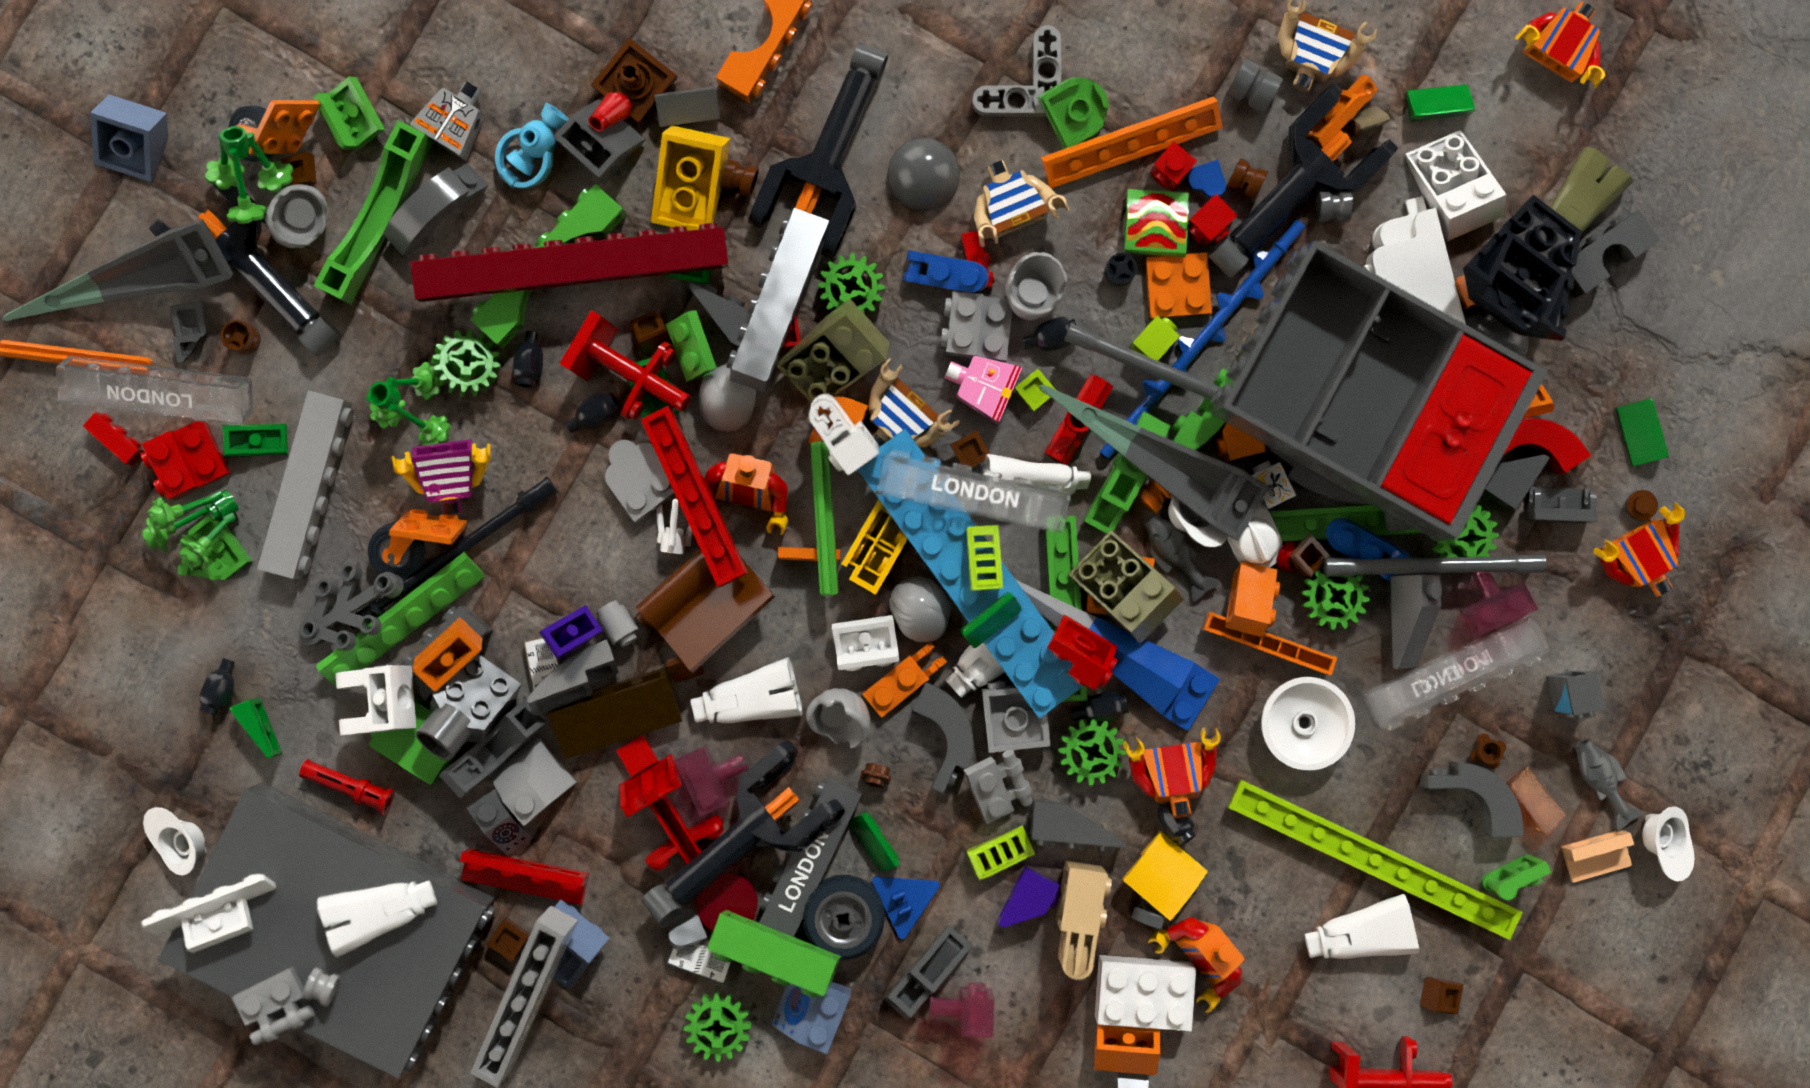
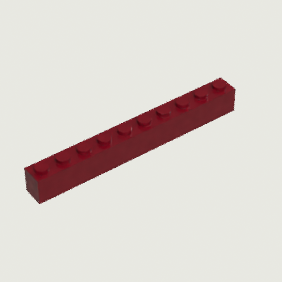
M717 223L699 225V230L687 231L686 226L668 228V233L656 234L655 230H642L637 232L636 237L625 238L624 233H614L606 235V240L594 241L593 237L575 238V243L563 244L562 240H551L543 242L544 247L532 248L529 243L516 244L512 246L513 250L500 251V247H487L481 249V254L469 255L467 250L450 252V257L438 258L437 254H424L418 256V261H410L414 297L419 302L729 268L724 227H718Z

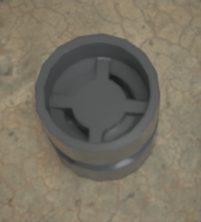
M1245 58L1226 94L1239 101L1247 98L1249 107L1264 114L1283 78L1269 70L1263 74L1260 73V66Z

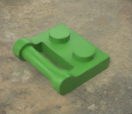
M1525 854L1482 876L1480 883L1484 890L1491 893L1496 892L1504 900H1511L1516 896L1517 889L1524 886L1528 888L1536 886L1544 881V876L1552 872L1546 861Z

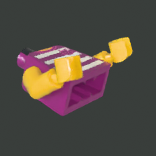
M472 439L415 446L412 447V460L410 452H405L406 458L396 459L395 456L391 458L396 474L402 475L417 493L425 494L428 502L441 501L444 514L453 515L462 510L460 499L472 496V488L480 484L488 468V462L491 460V445L487 444L486 448L478 449L476 448V443H472Z

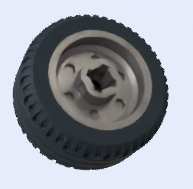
M836 875L819 883L815 892H812L809 896V901L806 902L804 907L805 912H803V927L812 945L842 956L840 960L858 958L869 952L876 945L883 932L885 911L880 895L867 881L852 875ZM847 912L849 914V920H843L841 922L839 920V914L841 915Z

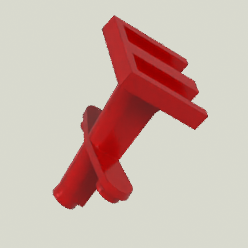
M591 310L559 364L583 380L588 381L599 363L635 384L621 411V416L628 420L631 418L636 420L641 415L644 409V404L641 401L646 391L677 410L683 411L689 404L691 396L656 375L663 365L668 367L672 363L676 351L672 349V345L663 342L646 367L643 368L608 347L619 329Z
M672 753L619 784L620 805L627 818L649 806L671 839L650 853L645 859L647 866L655 871L665 868L670 863L669 858L677 852L680 853L685 863L688 864L702 852L697 840L704 837L714 839L724 831L723 821L718 815L710 817L691 828L687 827L668 793L682 786L678 762Z
M1402 1036L1400 1039V1069L1359 1068V1054L1344 1042L1331 1041V1048L1339 1054V1067L1330 1066L1329 1079L1338 1088H1452V1076L1450 1073L1433 1070H1412V1059H1416L1418 1048L1416 1040H1411L1409 1036Z

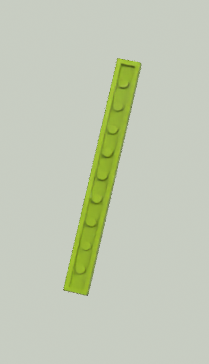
M1239 779L1227 805L1228 808L1508 940L1511 939L1523 913L1516 908Z

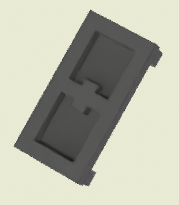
M1530 487L1527 492L1526 521L1597 522V495L1591 489Z

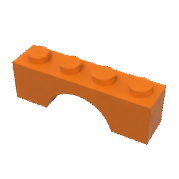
M763 0L764 6L773 21L769 37L760 47L752 51H731L716 76L718 85L748 103H751L754 96L758 98L766 86L764 79L768 72H774L782 59L780 52L785 44L789 46L793 42L798 31L795 27L801 18L805 20L813 7L811 0Z

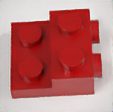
M200 418L174 432L167 431L141 444L144 452L140 454L141 459L148 469L153 468L158 478L154 480V486L159 495L162 497L166 496L168 500L177 501L231 474L206 419Z
M1065 614L1047 646L1057 658L1064 661L1068 660L1072 663L1068 674L1078 684L1084 687L1089 686L1094 690L1098 686L1104 688L1118 659L1114 658L1118 646Z

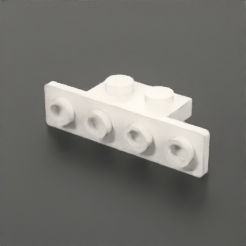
M250 875L244 878L241 883L233 886L219 887L212 894L202 898L188 899L183 902V905L171 910L157 911L152 917L142 921L143 928L155 935H159L182 926L186 949L191 953L197 952L253 930L247 900L275 890V882L265 875Z

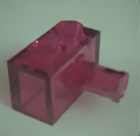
M1491 572L1469 573L1482 596L1479 602L1460 611L1473 639L1538 610L1525 582L1503 590V588L1499 589Z
M704 745L675 759V763L700 817L728 805L732 801L725 787V781L749 770L747 762L734 767V765L745 760L742 753H738V755L717 764L714 762L707 745Z
M969 982L968 987H961V996L958 995V999L930 997V1017H958L961 1037L993 1038L994 996L992 988L986 987V983Z

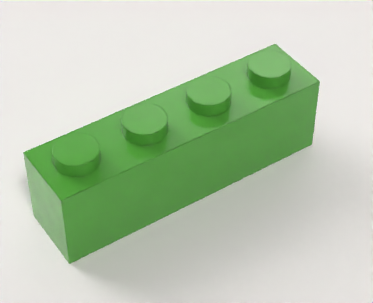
M728 910L720 913L707 947L708 950L714 952L713 956L721 961L730 963L731 960L740 962L743 964L742 968L748 972L760 974L762 971L772 975V981L783 986H789L790 983L801 987L800 992L813 998H818L819 995L824 997L828 993L842 957Z

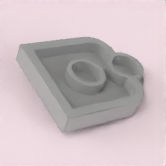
M619 440L611 446L609 450L611 465L605 473L606 483L632 520L638 523L672 498L675 493L652 444L640 443L635 445L629 440Z

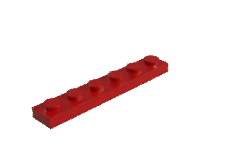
M666 406L641 419L717 586L722 587L748 574L672 408Z

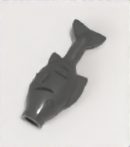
M1157 513L1144 523L1151 543V552L1156 563L1166 573L1173 566L1184 571L1193 583V601H1197L1207 591L1219 585L1217 579L1208 576L1203 577L1191 560L1197 557V552L1189 546L1185 534L1170 521L1163 519Z
M1590 738L1575 744L1574 749L1577 752L1582 781H1586L1594 789L1597 800H1603L1607 797L1616 812L1613 821L1614 830L1621 831L1630 821L1642 816L1639 810L1627 807L1617 791V782L1626 778L1621 765L1612 755L1605 753L1594 745Z

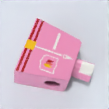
M973 356L969 368L951 361L945 379L961 385L956 396L959 401L993 423L998 424L1022 367Z

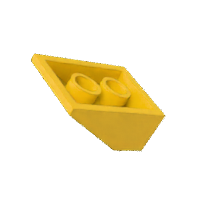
M672 125L662 133L651 223L669 227L686 226L687 231L699 230V225L714 223L722 189L720 188V182L724 167L728 161L731 138Z

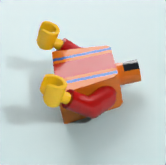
M1580 2L1574 12L1563 8L1557 14L1548 12L1531 20L1515 36L1516 40L1522 38L1526 41L1527 46L1523 51L1524 54L1571 83L1584 72L1580 83L1584 84L1587 80H1590L1594 84L1593 88L1596 89L1605 77V72L1601 69V43L1597 39L1600 30L1589 23L1595 13V9L1588 3Z
M732 453L728 455L726 462L721 461L708 468L704 479L715 499L773 511L774 514L771 516L766 529L768 533H771L774 524L781 528L780 535H783L789 522L787 516L783 514L787 510L788 486L776 474L771 462L755 459L750 455L742 456Z
M1676 502L1673 503L1674 508L1671 512L1663 506L1659 510L1660 514L1665 518L1663 521L1661 518L1648 520L1612 542L1605 539V546L1600 549L1594 548L1593 553L1600 558L1606 576L1625 586L1642 587L1649 584L1656 597L1671 591L1673 587L1665 573L1678 566L1680 522L1685 517V510Z
M1205 728L1201 729L1200 737L1204 744L1202 747L1201 742L1144 749L1143 743L1137 737L1138 745L1135 750H1129V745L1126 741L1123 743L1124 751L1130 756L1129 764L1134 782L1147 796L1154 797L1156 803L1170 802L1173 818L1190 816L1189 799L1200 797L1202 790L1210 784L1216 769V745L1220 742V734L1217 728H1215L1216 734L1212 739H1206Z
M1187 918L1168 927L1167 931L1156 929L1148 943L1154 941L1159 943L1155 949V953L1158 954L1165 951L1171 940L1176 942L1209 984L1213 986V989L1207 988L1196 1000V1003L1201 999L1209 1003L1205 1013L1211 1012L1219 1004L1221 998L1227 996L1242 982V968L1239 965L1245 959L1224 932L1215 924L1199 921L1196 918Z

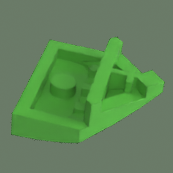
M208 515L188 530V535H182V538L188 542H197L202 536L206 537L222 520L219 518L214 521ZM226 526L211 541L212 545L206 550L208 553L207 558L211 561L210 566L205 567L201 564L194 568L182 560V564L178 565V574L209 578L210 580H227L250 564L252 559L228 526Z

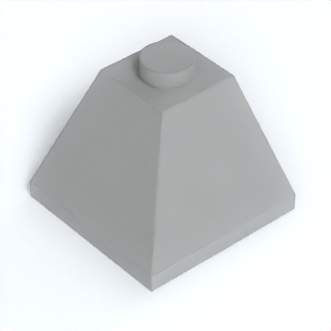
M535 736L490 776L503 803L523 826L531 823L577 782L538 736Z

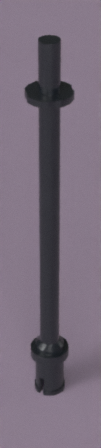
M546 476L526 492L520 491L517 493L518 497L514 504L403 580V590L398 597L389 599L380 596L355 614L363 617L365 615L374 616L375 614L381 616L386 612L384 608L522 512H530L531 514L535 512L539 504L558 493V490Z

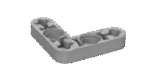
M1045 25L1037 29L1034 34L1033 86H981L973 94L972 105L975 112L986 117H1047L1037 96L1044 93V86H1050L1051 89L1053 88L1052 85L1061 83V35L1059 31L1053 26ZM1044 34H1049L1050 39L1055 40V42H1051L1049 56H1043L1044 42H1039V40L1043 39ZM1048 63L1055 68L1056 73L1052 78L1045 79L1040 76L1038 68L1042 64ZM999 93L1004 94L1003 109H998L999 102H991L989 108H983V103L977 101L982 99L983 94H989L990 100H999ZM1015 93L1022 95L1025 99L1024 106L1020 109L1010 107L1008 104L1010 95Z

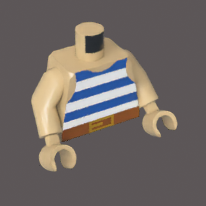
M1287 0L1289 12L1284 14L1278 39L1281 55L1287 59L1285 67L1297 72L1292 87L1298 91L1309 92L1314 80L1325 83L1329 77H1339L1353 67L1365 50V43L1371 42L1377 34L1376 28L1371 36H1365L1362 33V29L1367 22H1363L1358 29V38H1354L1356 33L1304 13L1303 11L1306 8L1305 0H1302L1301 5L1298 7H1292V0Z
M1003 160L989 165L987 170L993 182L983 187L982 194L977 198L974 213L980 246L985 247L984 240L987 238L994 239L995 244H997L998 238L1047 218L1049 214L1048 208L1054 219L1059 218L1056 211L1058 208H1065L1067 212L1070 210L1066 198L1062 195H1057L1047 184L1034 175H1026L1023 170L1010 175Z
M888 358L881 366V374L871 389L868 411L871 415L870 422L878 428L872 435L881 447L906 429L919 448L933 445L947 431L958 426L959 420L952 424L948 423L946 416L951 410L938 415L897 377L903 369L902 365L896 371L889 369L888 364L891 358Z

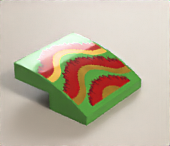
M1127 189L1124 253L1185 257L1187 250L1189 193Z

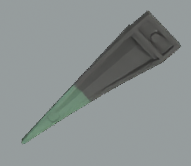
M203 219L164 232L7 313L2 320L9 321L125 298L201 289L230 279L233 272Z
M1039 385L1044 393L1204 522L1237 541L1239 540L1268 491L1269 486L1243 470L1125 421L1048 386Z

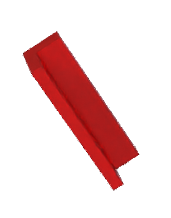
M472 848L463 851L460 857V862H464L461 880L582 905L584 902L590 874L588 872Z

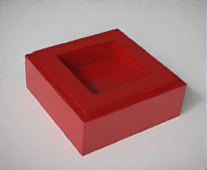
M644 734L616 750L631 777L659 761Z

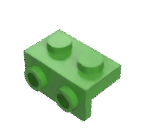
M348 76L329 93H317L313 96L314 100L321 104L318 111L326 120L333 133V139L341 149H362L385 130L357 77Z
M696 310L686 312L666 324L686 382L703 379L706 375L717 369Z

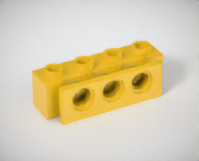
M879 499L842 562V565L845 567L848 564L855 566L849 580L875 595L907 541V537ZM884 512L889 516L875 539L870 535ZM869 539L873 541V544L859 566L855 561Z

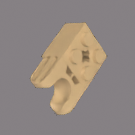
M1065 860L1060 890L1061 896L1056 916V922L1061 931L1058 959L1064 973L1069 978L1081 980L1088 977L1093 969L1099 928L1104 929L1106 924L1107 910L1104 909L1103 900L1104 897L1110 896L1112 880L1108 878V873L1101 865Z

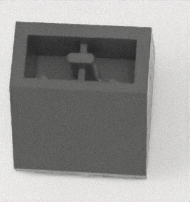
M598 99L574 113L553 137L563 149L605 185L645 142V139L624 120L602 132L594 131L589 125L588 119L602 101Z

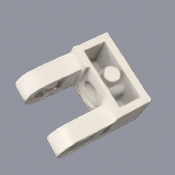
M820 394L814 398L809 411V419L830 451L828 458L838 472L844 470L847 475H850L879 454L878 443L860 420L854 425L832 395ZM820 406L824 410L830 408L829 418L825 413L818 414ZM831 420L833 424L829 428V425L827 423H829Z
M388 665L335 673L336 689L364 687L367 688L369 713H366V717L339 720L340 736L416 728L412 665Z

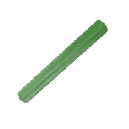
M818 441L811 443L819 586L821 595L831 596L838 594L831 469L828 458L830 454L825 442Z

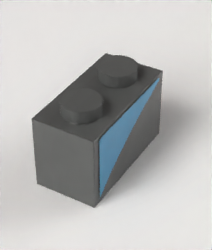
M1575 670L1547 676L1554 712L1565 714L1566 718L1576 717V720L1595 717V711L1605 709L1597 672Z

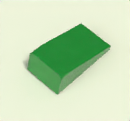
M287 423L222 425L224 458L288 454Z
M260 698L249 699L229 707L231 713L268 759L282 755V750Z

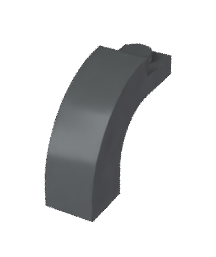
M468 163L454 171L447 168L421 186L401 205L389 221L383 234L401 255L405 256L425 245L432 231L442 219L457 207L483 194L488 185Z
M925 682L913 707V711L934 720L946 735L947 751L932 783L933 789L944 793L945 788L952 789L959 773L954 770L956 765L964 769L969 768L973 753V735L968 718L958 702L941 688Z
M524 700L507 713L481 743H477L467 753L447 767L439 776L461 799L506 763L546 722L540 715L534 716L529 703Z
M1450 761L1451 773H1449V768H1430V774H1420L1421 787L1427 789L1465 788L1473 793L1482 807L1483 834L1490 837H1523V819L1518 800L1510 787L1493 772L1470 763Z

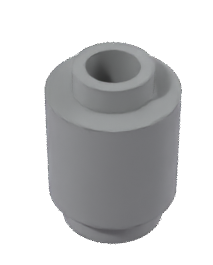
M617 600L606 604L596 612L599 618L597 622L613 646L620 644L621 648L637 639L635 634L639 631V628L625 606L620 605Z

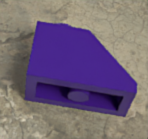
M585 605L542 629L539 634L556 658H563L586 645L603 630Z
M1024 865L997 919L998 925L1005 928L1044 915L1049 907L1054 909L1061 896V892L1058 891L1060 887L1058 882Z

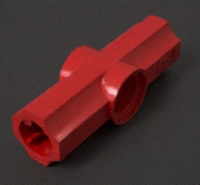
M1090 373L1076 399L1101 409L1114 386L1103 378ZM1069 412L1065 414L1063 421L1044 451V454L1049 458L1064 465H1068L1089 429L1087 426L1077 428L1072 425Z

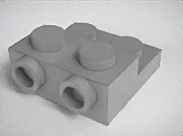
M953 291L952 298H946L944 316L950 317L949 329L942 328L941 347H946V355L968 358L978 356L1006 362L1012 308L1009 306L1008 299Z
M997 680L987 683L988 688H981L989 753L1050 746L1047 713L1039 719L1015 685L1006 686L1005 680Z

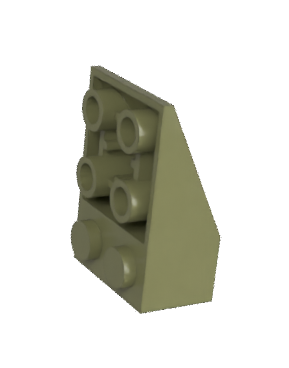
M849 299L818 323L776 366L812 404L814 398L820 394H829L834 397L884 362L890 342L856 304Z
M1112 530L1068 573L1139 644L1183 601L1176 587Z

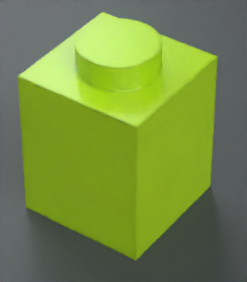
M1156 316L1129 347L1135 352L1158 361L1180 337L1176 333L1178 328L1168 318L1163 317L1161 319L1159 316Z

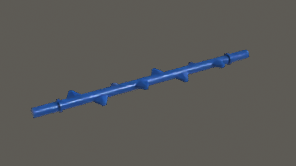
M1295 220L1278 242L1275 241L1273 243V248L1269 252L1256 250L1252 254L1256 268L1233 295L1220 292L1216 295L1220 310L1195 339L1180 337L1177 340L1182 355L1171 367L1186 372L1188 365L1210 340L1218 342L1226 340L1222 325L1246 297L1261 299L1264 296L1260 285L1261 279L1277 260L1287 253L1289 246L1305 229V225L1302 222ZM1162 379L1159 382L1144 380L1142 386L1146 397L1126 421L1135 424L1142 411L1149 413L1172 384ZM1106 443L1099 453L1109 460L1116 450Z

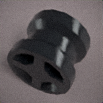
M1127 253L1113 255L1104 269L1106 280L1116 287L1128 285L1137 272L1135 259Z

